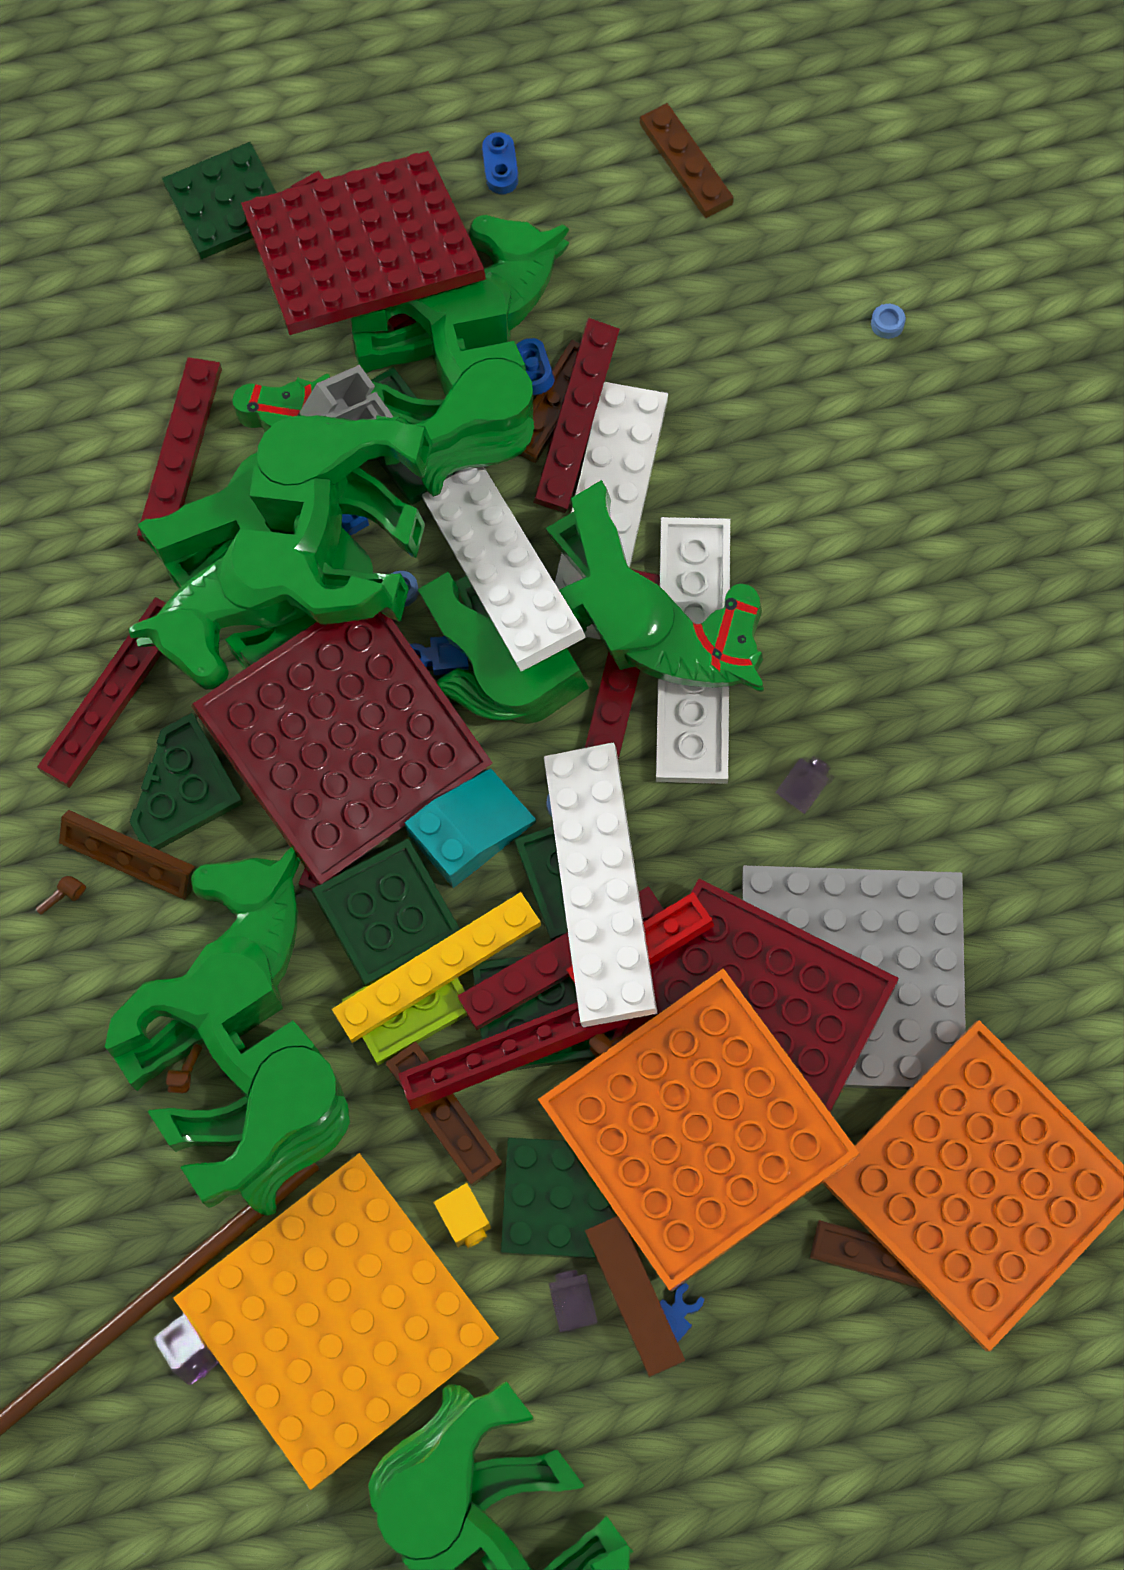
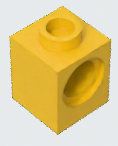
M467 1183L433 1202L458 1247L465 1244L467 1248H470L487 1238L485 1232L491 1229L490 1223Z

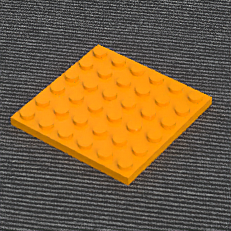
M360 1153L173 1298L310 1490H313L499 1340V1337Z

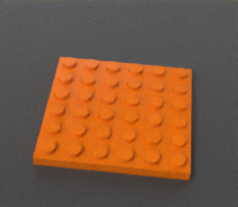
M724 968L538 1099L670 1292L860 1156L859 1151Z
M980 1020L976 1021L854 1145L859 1151L860 1156L822 1183L986 1352H990L1124 1209V1164Z

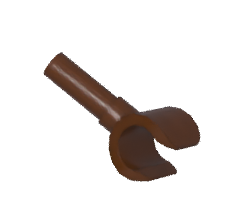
M65 876L59 881L54 894L37 906L36 910L42 915L58 901H61L65 895L72 901H76L83 895L86 886L72 876Z
M632 1032L616 1037L611 1041L604 1033L597 1034L589 1041L590 1051L597 1058Z
M193 1045L182 1066V1071H168L166 1078L168 1092L186 1093L189 1091L191 1072L202 1050L200 1045Z

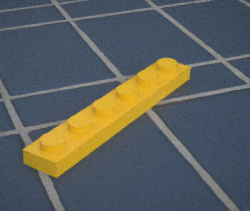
M520 892L332 1008V1011L353 1043L541 926V921Z

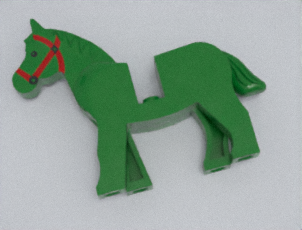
M326 373L313 382L297 377L295 382H290L282 387L245 384L235 391L232 399L237 418L246 427H261L266 432L273 424L290 416H302L300 411L316 384L330 378V375ZM257 452L247 457L240 464L227 487L223 490L188 503L168 516L145 519L138 524L144 540L163 562L171 580L179 589L198 572L224 557L240 528L294 535V531L271 529L249 496L253 469L259 466ZM341 527L338 548L332 562V568L374 573L372 562L367 552ZM305 615L284 625L266 629L261 627L247 632L233 633L225 640L231 654L246 669L317 621L309 615Z
M600 480L572 497L571 501L574 512L550 525L546 530L553 543L583 579L569 584L559 591L582 627L583 632L587 631L588 626L593 625L619 670L636 667L640 671L658 679L695 687L718 688L741 683L756 691L763 692V682L757 673L763 661L762 652L758 651L754 640L755 631L762 614L757 591L746 584L734 585L726 593L724 608L714 611L703 623L695 624L659 585L630 569L627 565L619 533L611 520V498L603 481ZM446 572L417 589L446 639L471 661L474 669L473 673L467 669L456 668L438 679L436 683L448 699L459 703L473 714L497 721L511 720L523 724L536 723L547 718L589 689L585 678L567 648L520 671L467 576L455 582L450 573ZM459 594L461 595L465 605L460 603Z

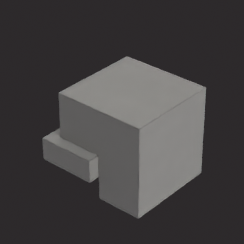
M360 365L317 383L300 411L302 416L321 415L355 421L360 419H376V415L393 417L376 392L371 394L375 386Z

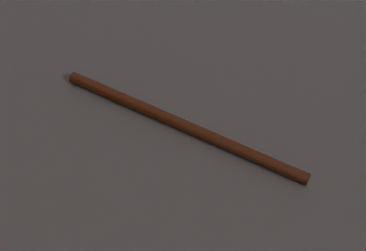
M314 1163L296 1172L284 1181L276 1194V1205L315 1174L319 1167ZM249 1204L5 1406L0 1411V1436L260 1220L264 1214L258 1213Z

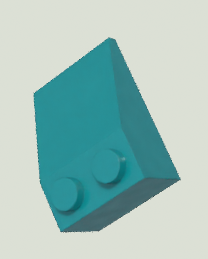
M490 768L431 801L407 820L405 826L410 839L454 888L536 823V819Z

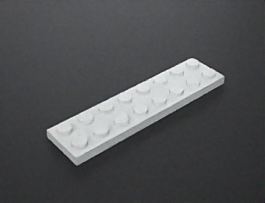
M604 382L591 427L576 495L600 480L603 481L611 498V520L619 533L626 562L630 568L667 406L668 393ZM563 553L561 554L555 580L558 590L583 579ZM593 625L587 627V631L584 633L586 637L601 639Z
M471 467L456 472L444 480L441 493L438 496H432L428 491L422 495L425 504L520 671L586 638L582 627L484 467Z
M661 517L660 587L695 624L703 623L714 611L724 608L725 596L730 589V519ZM658 679L656 782L728 784L729 687H695Z
M613 742L544 756L580 1022L583 1027L657 1014L616 746Z

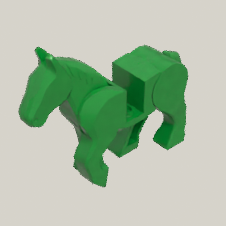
M489 215L478 216L471 222L469 238L474 248L479 252L487 254L494 264L484 268L486 280L350 318L354 352L358 365L362 367L365 373L390 365L417 362L429 357H433L435 361L437 375L446 395L445 399L425 400L413 398L387 385L372 382L375 388L371 392V394L376 392L393 416L398 414L402 418L407 419L409 424L426 427L433 443L424 478L421 479L428 493L432 496H438L441 493L444 480L455 471L503 463L517 457L531 444L534 431L532 381L526 372L525 363L515 341H510L511 330L519 325L538 303L550 281L555 260L568 248L569 242L564 238L569 232V228L564 224L549 231H541L529 222L504 220ZM404 313L417 321V323L389 333L373 332L388 331V319L397 314ZM376 415V419H390V417ZM384 456L386 465L400 463V461L391 456Z
M398 414L385 420L360 419L356 421L321 415L290 416L273 424L264 433L258 445L257 461L259 466L253 469L249 496L271 529L294 531V535L240 528L225 556L189 579L172 595L157 616L140 621L129 627L130 638H138L136 640L138 647L156 646L169 662L186 674L197 685L205 690H209L223 684L229 675L226 663L219 655L221 628L253 625L266 629L284 625L305 615H309L321 625L373 618L379 612L383 613L386 617L400 622L409 590L401 573L380 574L333 569L332 562L338 548L342 514L358 515L375 522L392 537L400 548L410 556L417 558L425 527L418 509L401 502L379 480L366 473L359 466L369 459L391 456L400 461L412 473L420 478H424L433 443L426 427L409 424L407 419L402 418Z
M292 847L288 849L279 861L249 858L200 865L191 877L192 889L196 896L206 901L219 902L234 914L237 919L222 936L205 946L186 975L143 983L112 1016L109 1022L105 1048L136 1091L149 1080L158 1076L164 1069L188 1056L194 1044L202 1045L205 1043L217 1064L232 1083L245 1095L230 1105L212 1110L164 1108L147 1111L168 1145L175 1152L193 1146L238 1145L235 1152L222 1162L195 1163L180 1167L202 1203L208 1208L218 1205L229 1196L241 1194L245 1201L258 1213L267 1216L275 1214L276 1194L283 1182L296 1172L314 1164L332 1151L343 1138L350 1124L348 1103L330 1063L323 1058L313 1042L293 1020L250 1049H247L240 1039L242 1035L283 1009L278 985L286 973L292 955L298 916L293 878L298 870L300 860ZM159 1016L173 1019L157 1035L149 1040L146 1029L154 1019Z
M507 1381L488 1394L476 1398L460 1385H447L443 1388L442 1406L436 1415L423 1428L405 1438L383 1456L372 1473L368 1484L372 1508L374 1512H377V1525L386 1543L397 1553L402 1554L401 1559L409 1570H457L481 1549L486 1553L481 1558V1561L487 1570H534L508 1534L484 1511L499 1500L514 1494L532 1491L560 1492L580 1489L584 1485L558 1450L534 1457L495 1458L474 1463L475 1452L482 1438L492 1429L527 1424L535 1419ZM605 1516L594 1529L587 1532L575 1545L564 1551L543 1570H630V1554L633 1553V1550L609 1518Z

